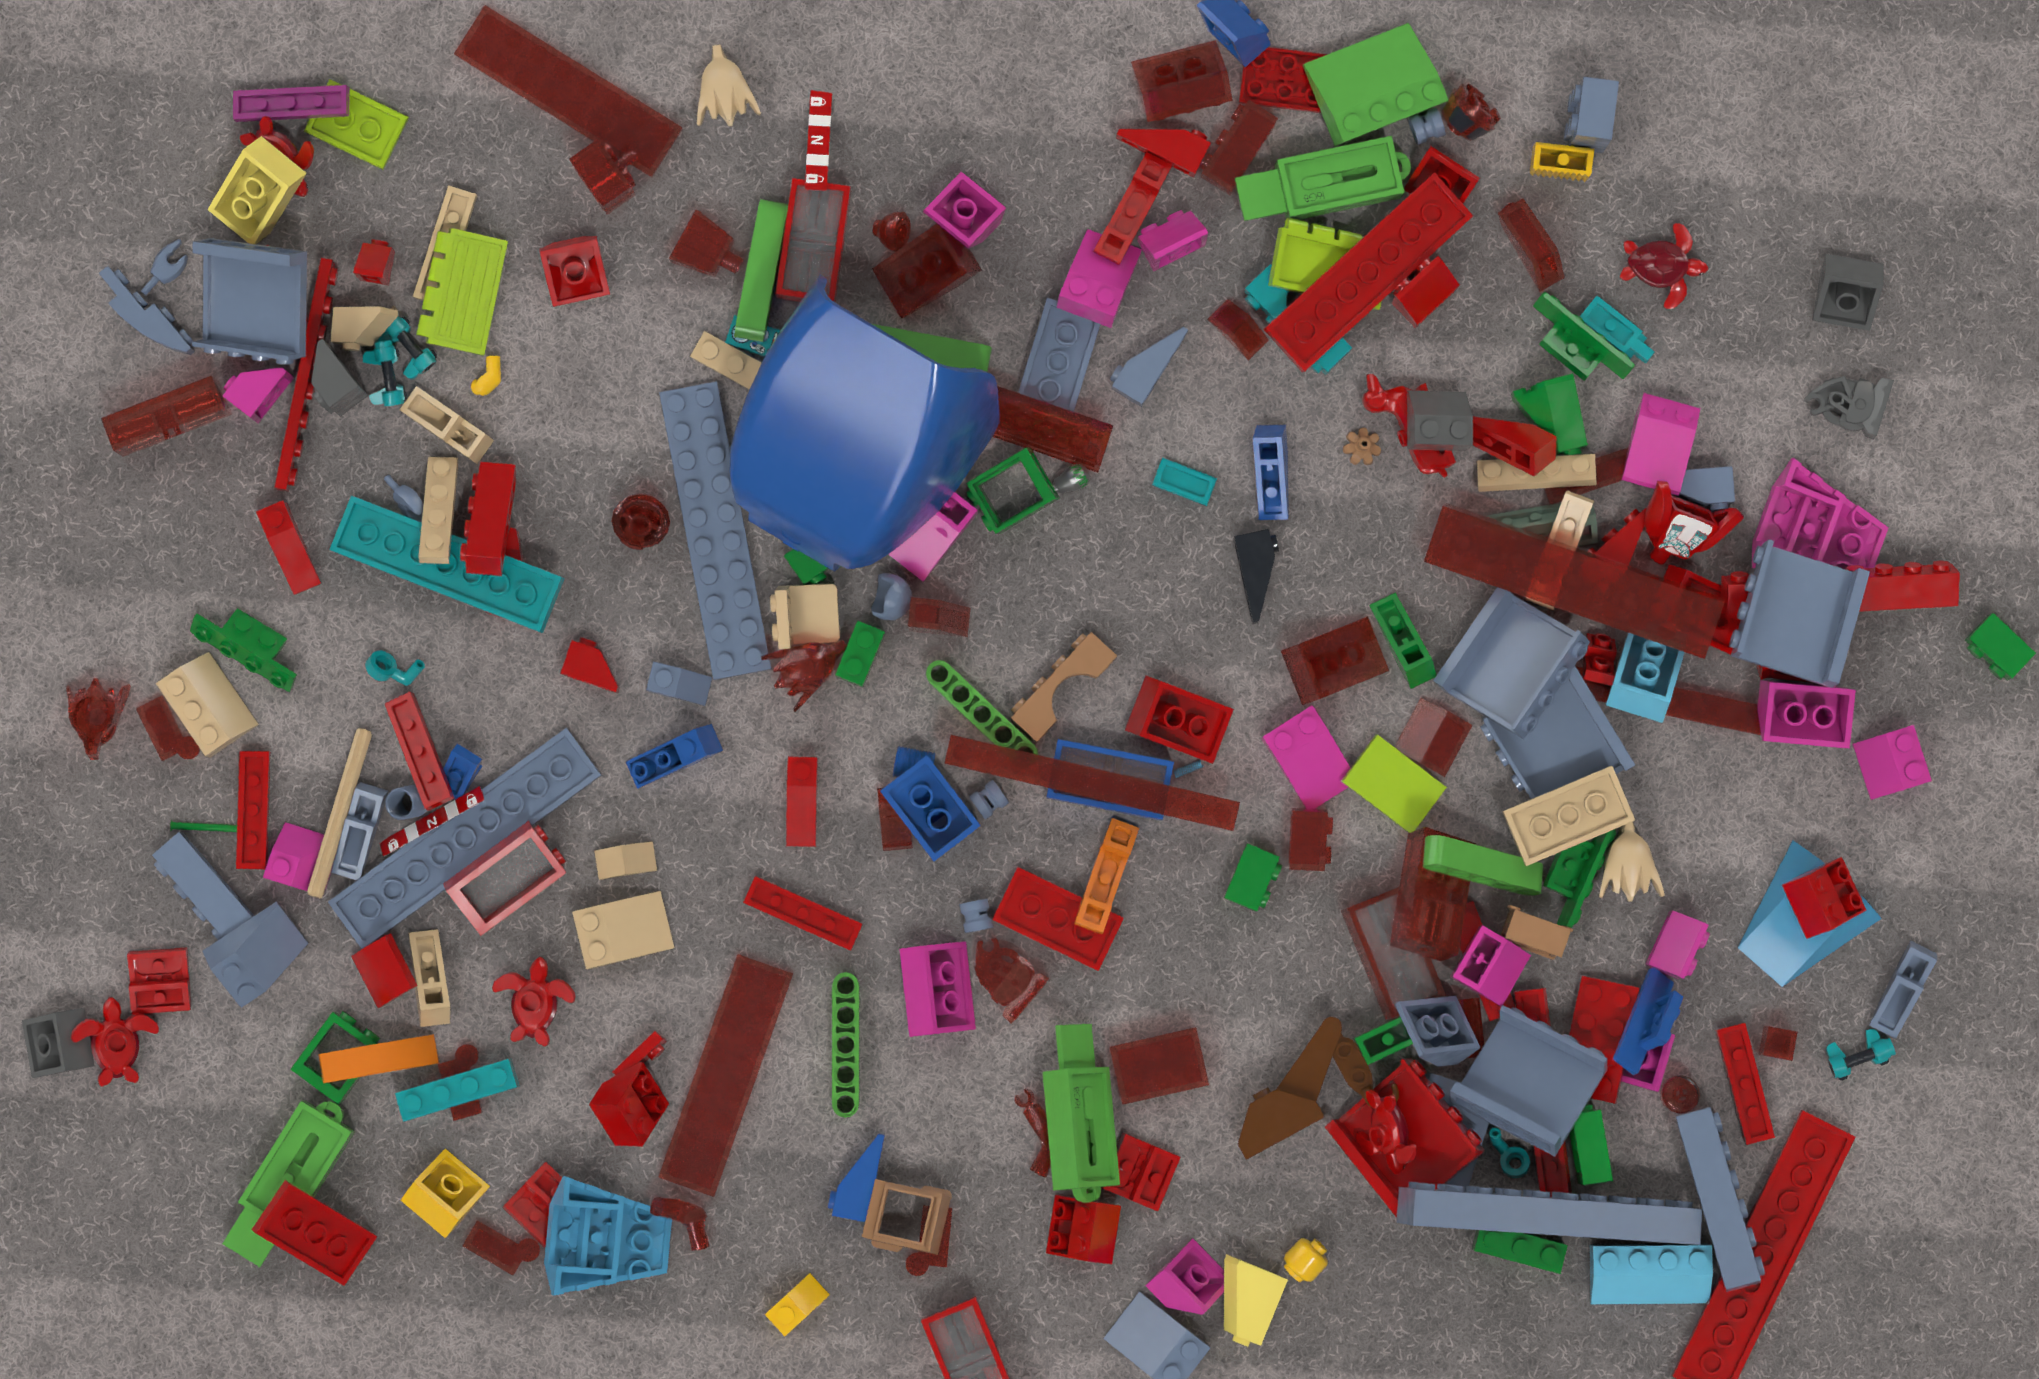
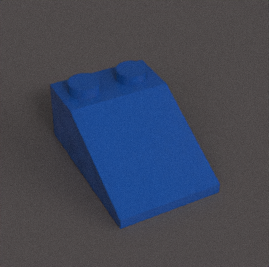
M927 755L880 790L932 861L937 860L981 826Z

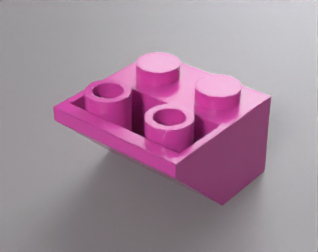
M1669 911L1645 965L1676 979H1684L1687 975L1691 976L1698 962L1694 956L1698 949L1705 947L1710 933L1706 931L1709 925L1676 911Z
M1481 925L1475 932L1450 977L1502 1007L1531 955L1509 940Z

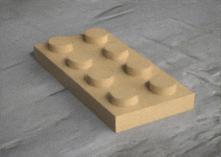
M1613 766L1604 768L1502 811L1525 866L1635 821Z

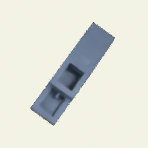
M107 266L99 272L100 276L117 295L108 304L127 323L147 338L166 348L192 355L195 352L190 346L194 341L184 329L178 331L174 327L172 322L176 319L165 306L160 309L153 303L145 310L144 307L148 303L137 291L133 294L125 286L129 283V280L119 269L113 271Z

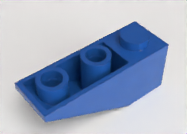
M712 724L695 728L626 761V764L638 789L718 754L723 749Z

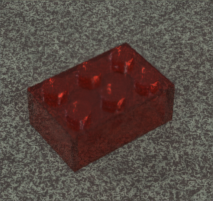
M1196 1027L1109 1047L1122 1105L1209 1085Z

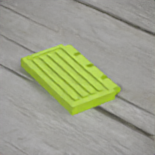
M1288 217L1285 221V226L1278 228L1268 286L1303 293L1362 239V235L1339 229L1336 239H1334L1335 228L1314 223L1310 225L1309 233H1307L1308 222ZM1381 302L1373 310H1380Z
M449 228L448 233L437 232L434 252L444 254L443 259L432 257L428 281L437 282L438 285L437 288L426 286L422 309L432 311L431 316L420 315L416 335L427 337V344L481 356L485 355L508 241L454 228Z

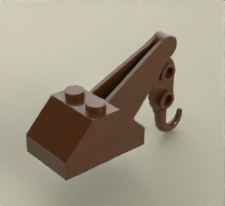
M1328 1017L1322 1022L1276 1090L1271 1092L1267 1087L1252 1095L1255 1101L1249 1104L1238 1141V1146L1246 1160L1325 1118L1317 1103V1099L1332 1057L1348 1086L1362 1096L1370 1106L1366 1099V1091L1373 1090L1372 1073L1356 1043L1350 1038L1343 1037L1341 1033L1342 1024L1339 1019ZM1392 1084V1095L1395 1096L1397 1103L1399 1089L1397 1084Z

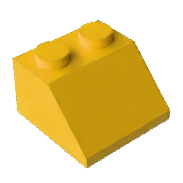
M444 1149L412 1183L400 1201L446 1238L490 1186L447 1149Z

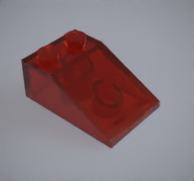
M938 223L872 268L901 319L954 290L982 271L971 250Z
M1368 616L1281 650L1302 705L1319 700L1389 671Z

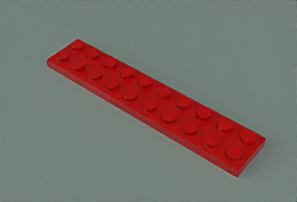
M1803 1110L1800 1111L1745 1224L1746 1229L1750 1227L1753 1229L1757 1243L1756 1246L1752 1247L1754 1257H1761L1765 1275L1760 1276L1761 1283L1726 1292L1722 1276L1720 1275L1710 1295V1299L1671 1375L1676 1379L1739 1378L1856 1138L1855 1136Z

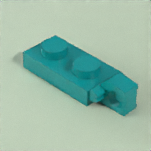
M1596 296L1580 315L1587 326L1593 331L1602 334L1608 343L1618 351L1627 354L1630 359L1635 355L1646 364L1654 355L1655 351L1644 344L1647 338L1642 334L1643 331L1600 297Z

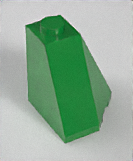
M1573 373L1536 383L1529 390L1521 388L1511 393L1512 401L1531 424L1557 436L1556 455L1563 453L1564 456L1582 454L1581 449L1585 448L1588 443Z

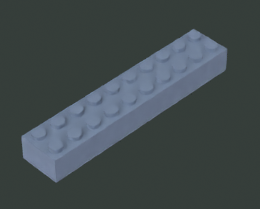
M1409 1182L1408 1187H1399L1396 1223L1700 1245L1702 1209L1692 1208L1693 1202L1665 1199L1664 1205V1200L1637 1197L1636 1203V1198L1610 1195L1607 1201V1196L1595 1194H1580L1579 1199V1194L1552 1192V1197H1550V1192L1523 1190V1195H1521L1522 1190L1495 1188V1193H1493V1188L1466 1186V1191H1464V1186L1437 1184V1189H1435V1184Z

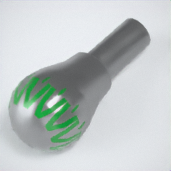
M1080 464L1070 465L1059 477L1054 479L1052 484L1057 493L1060 492L1061 494L1083 489L1089 483V471ZM1036 491L1035 494L1038 500H1041V495Z

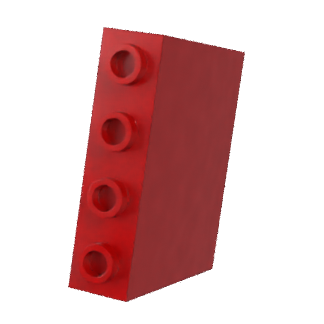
M1403 1058L1400 1061L1401 1065L1373 1089L1382 1098L1392 1095V1084H1397L1399 1099L1396 1105L1401 1109L1408 1125L1409 1139L1407 1146L1411 1144L1416 1146L1415 1158L1411 1162L1406 1163V1167L1401 1173L1395 1175L1391 1171L1384 1153L1381 1152L1373 1156L1367 1155L1356 1141L1357 1132L1362 1131L1369 1136L1373 1108L1365 1102L1364 1098L1342 1117L1333 1119L1325 1126V1129L1396 1218L1399 1187H1408L1409 1182L1435 1184V1189H1437V1184H1447L1485 1151L1480 1145L1482 1142L1480 1136L1472 1128L1468 1130L1463 1124L1462 1120L1464 1117L1460 1111L1453 1105L1449 1106L1443 1099L1445 1096L1443 1090L1435 1082L1431 1084L1426 1078L1425 1074L1427 1071L1423 1065L1416 1059L1413 1061L1407 1058Z

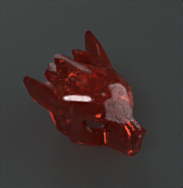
M843 640L827 645L819 642H809L763 655L761 660L782 658L773 668L774 673L780 672L778 680L773 686L775 689L791 688L787 694L792 697L803 693L793 708V711L796 712L830 678L835 661L845 652L847 646Z
M93 678L91 686L87 690L86 688L78 689L75 697L70 686H66L69 720L79 738L83 741L86 755L90 760H99L101 746L106 744L115 735L121 713L129 696L130 684L121 687L117 698L114 688H109L106 693L98 678Z

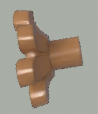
M1360 428L1358 435L1354 432H1349L1346 435V439L1350 444L1343 446L1344 454L1352 453L1350 458L1352 464L1357 465L1363 459L1365 465H1371L1373 463L1372 455L1379 456L1381 454V448L1375 445L1380 440L1379 436L1376 433L1369 436L1367 428Z

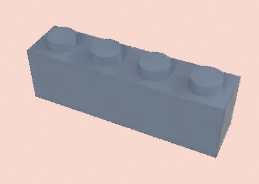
M178 832L152 855L157 860L154 863L156 869L164 877L169 874L176 884L173 885L175 891L183 899L188 897L195 905L192 908L193 912L203 922L207 919L212 924L214 929L211 932L217 940L254 917L253 913L184 833Z

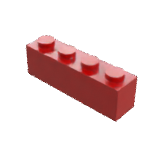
M480 462L479 473L473 474L472 490L475 491V497H469L468 514L472 515L471 520L465 521L464 537H468L467 543H462L460 560L465 561L466 573L502 576L517 482L515 464Z

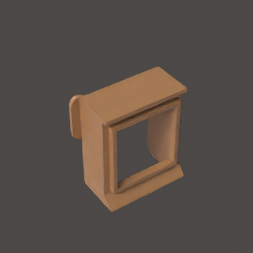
M1507 906L1510 911H1508L1500 936L1521 949L1554 960L1556 956L1562 958L1570 932H1573L1572 928L1560 926L1521 912V908L1516 906Z
M875 1179L862 1237L871 1240L874 1247L899 1252L904 1247L938 1255L952 1193L948 1190L931 1186H924L922 1189ZM889 1190L931 1199L922 1242L879 1233Z

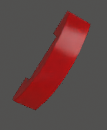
M1146 152L1093 252L1120 265L1172 168L1171 164Z

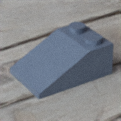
M276 901L202 952L211 971L242 1008L266 992L306 947L308 942Z
M1456 996L1399 1001L1395 1004L1420 1058L1438 1067L1458 1065L1481 1048Z
M1138 1292L1103 1338L1153 1379H1187L1210 1350L1208 1344L1141 1292Z

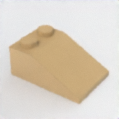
M661 891L572 912L585 966L588 970L675 948Z

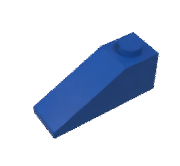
M1257 425L1253 435L1259 520H1286L1289 518L1286 425Z
M879 1133L838 1185L837 1192L831 1191L828 1208L833 1209L832 1216L861 1222L866 1221L885 1134Z

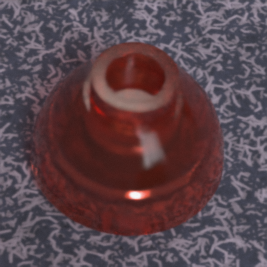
M905 212L889 213L881 220L877 219L874 222L873 235L879 238L885 248L893 252H900L906 246L910 237V219Z

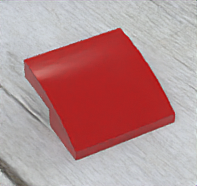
M391 933L381 937L351 956L378 1009L418 986Z
M187 947L128 952L127 960L130 978L128 987L132 1015L191 1010Z
M1122 1132L1117 1144L1120 1185L1101 1188L1158 1212L1181 1157Z
M547 1162L502 1207L544 1248L546 1247L549 1205L562 1179Z

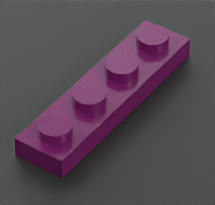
M347 85L233 91V120L236 122L260 121L264 116H269L271 120L349 116L350 88Z

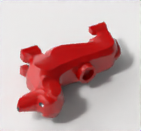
M1367 374V391L1362 395L1364 408L1371 413L1389 412L1395 415L1401 430L1397 431L1399 442L1402 447H1406L1407 391L1411 389L1398 386L1384 390L1375 375ZM1426 383L1418 386L1416 391H1428ZM1408 449L1414 464L1423 474L1439 473L1445 478L1448 476L1445 469L1456 463L1452 451L1444 450V452L1440 453L1439 450Z

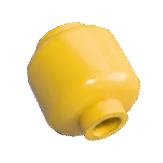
M1301 1238L1286 1252L1284 1268L1298 1282L1301 1283L1303 1280L1311 1282L1328 1265V1260L1324 1255L1327 1249L1315 1238L1312 1242Z

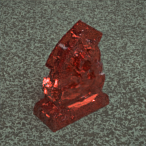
M997 938L991 939L994 943V948L990 952H986L983 949V941H978L976 948V976H978L981 986H984L991 994V999L1005 1007L1002 1016L1013 1024L1050 978L1042 973L1036 974L1032 964L1024 957L1019 956L1014 950L1000 948ZM1002 956H1009L1013 959V962L1004 961Z

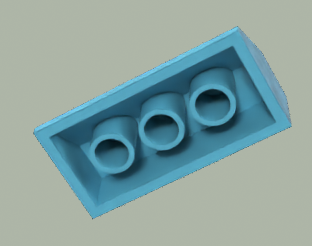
M1710 1244L1590 1245L1591 1304L1707 1303L1710 1299L1713 1277L1712 1245Z

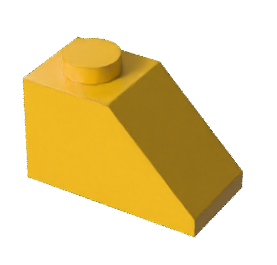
M809 1273L777 1302L765 1316L785 1337L830 1294Z

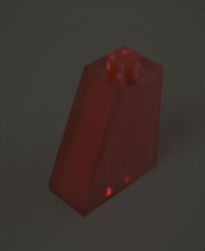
M1521 199L1517 202L1509 203L1498 212L1501 227L1539 292L1564 279L1565 276L1558 248L1525 200Z
M911 597L908 621L909 632L968 637L971 608L942 600Z

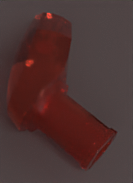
M656 1197L652 1200L650 1207L652 1215L674 1220L686 1226L691 1251L710 1247L704 1224L707 1214L702 1207L674 1198Z

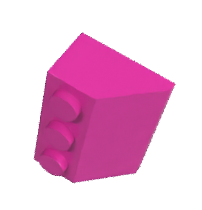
M1760 680L1757 710L1762 741L1850 749L1856 690L1846 687L1834 686L1830 688L1824 685Z
M966 941L899 949L909 1037L975 1030Z

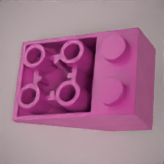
M954 492L943 507L926 524L888 555L924 582L975 518L978 510Z

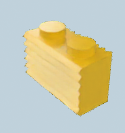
M1536 142L1532 149L1530 174L1532 176L1536 174L1538 177L1540 175L1543 177L1548 176L1549 178L1554 176L1555 179L1557 177H1560V179L1565 177L1566 180L1571 178L1572 181L1577 179L1578 181L1583 180L1586 182L1592 174L1594 149Z

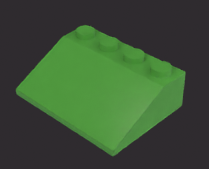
M1409 23L1303 64L1334 146L1449 101L1437 70Z

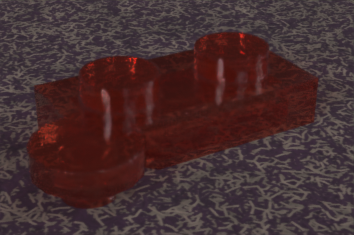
M160 696L136 708L161 761H165L176 754L187 760L194 759L199 755V746L191 736L183 737L164 696Z
M463 1044L456 1050L454 1060L438 1064L441 1078L470 1071L471 1067L479 1059L477 1048L470 1044ZM480 1099L450 1108L453 1121L483 1113Z
M923 1205L919 1242H922L929 1205ZM948 1208L938 1255L919 1251L912 1253L907 1258L906 1269L911 1275L921 1276L925 1274L929 1265L947 1267L953 1208Z
M479 1220L476 1221L462 1245L464 1248L513 1276L522 1261L531 1262L540 1254V1245L535 1239L525 1238L516 1243Z

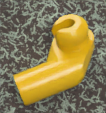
M500 356L486 357V373L478 380L474 379L471 383V390L475 395H488L500 384Z

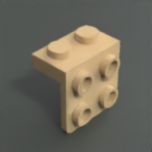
M835 584L778 586L775 594L770 596L771 612H776L777 624H772L773 641H778L779 649H789L793 644L831 643L839 640L838 592Z

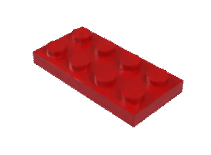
M1017 867L992 920L1099 971L1124 918L1110 911L1103 934L1078 926L1074 923L1082 897Z
M1582 976L1569 1035L1574 1037L1580 1045L1588 1049L1591 1047L1598 1049L1607 1058V1071L1590 1099L1617 1104L1624 1068L1614 1061L1613 1056L1641 988Z
M287 1180L283 1182L251 1229L257 1235L345 1286L377 1239V1236L368 1229Z

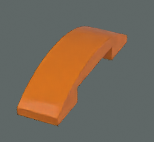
M1111 818L1074 924L1103 934L1123 871L1139 831L1138 827Z
M434 1034L318 1054L323 1084L439 1063Z

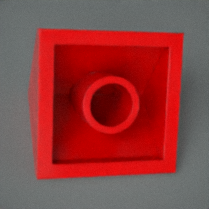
M1430 146L1405 185L1404 190L1410 194L1435 172L1464 204L1480 178Z

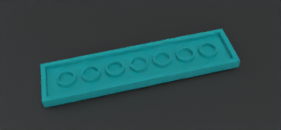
M350 497L329 550L540 633L544 632L565 578L506 555L502 576L466 573L465 561L460 560L462 543H467V540L452 535L449 564L420 563L421 522L357 497Z

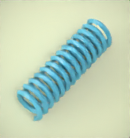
M1201 760L1195 761V763L1184 766V770L1183 767L1182 770L1180 768V771L1179 769L1174 770L1176 778H1179L1204 766L1201 764Z

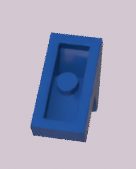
M459 744L453 748L443 768L455 798L453 800L465 795L482 768V765H480L482 759Z

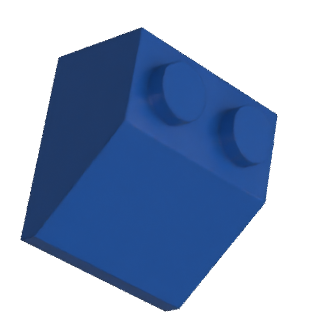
M1204 0L1197 4L1207 30L1244 67L1271 45L1267 36L1269 29L1259 18L1254 21L1249 16L1251 12L1241 0L1237 2L1234 0Z

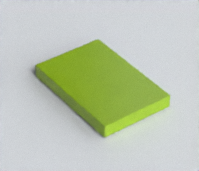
M329 79L326 86H335L341 84ZM350 89L349 116L310 118L304 132L384 170L409 117Z
M1375 734L1341 780L1342 783L1409 834H1413L1447 788L1378 734Z

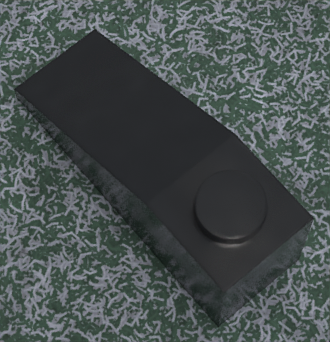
M1269 529L1237 535L1233 538L1252 624H1256L1260 620L1275 560L1274 553L1279 552L1276 535H1270Z

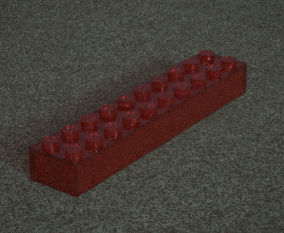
M1448 503L1442 506L1424 559L1426 563L1703 659L1708 655L1727 600Z

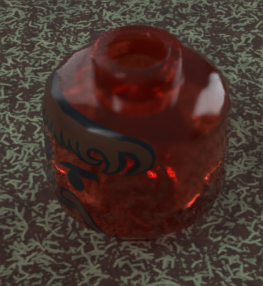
M1675 1075L1666 1079L1661 1085L1659 1092L1663 1106L1669 1111L1678 1114L1693 1110L1700 1098V1090L1696 1082L1684 1075Z

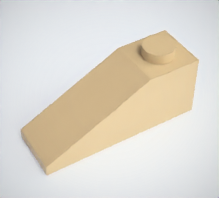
M438 929L409 933L413 976L418 985L415 987L420 1027L449 1024L450 1002Z

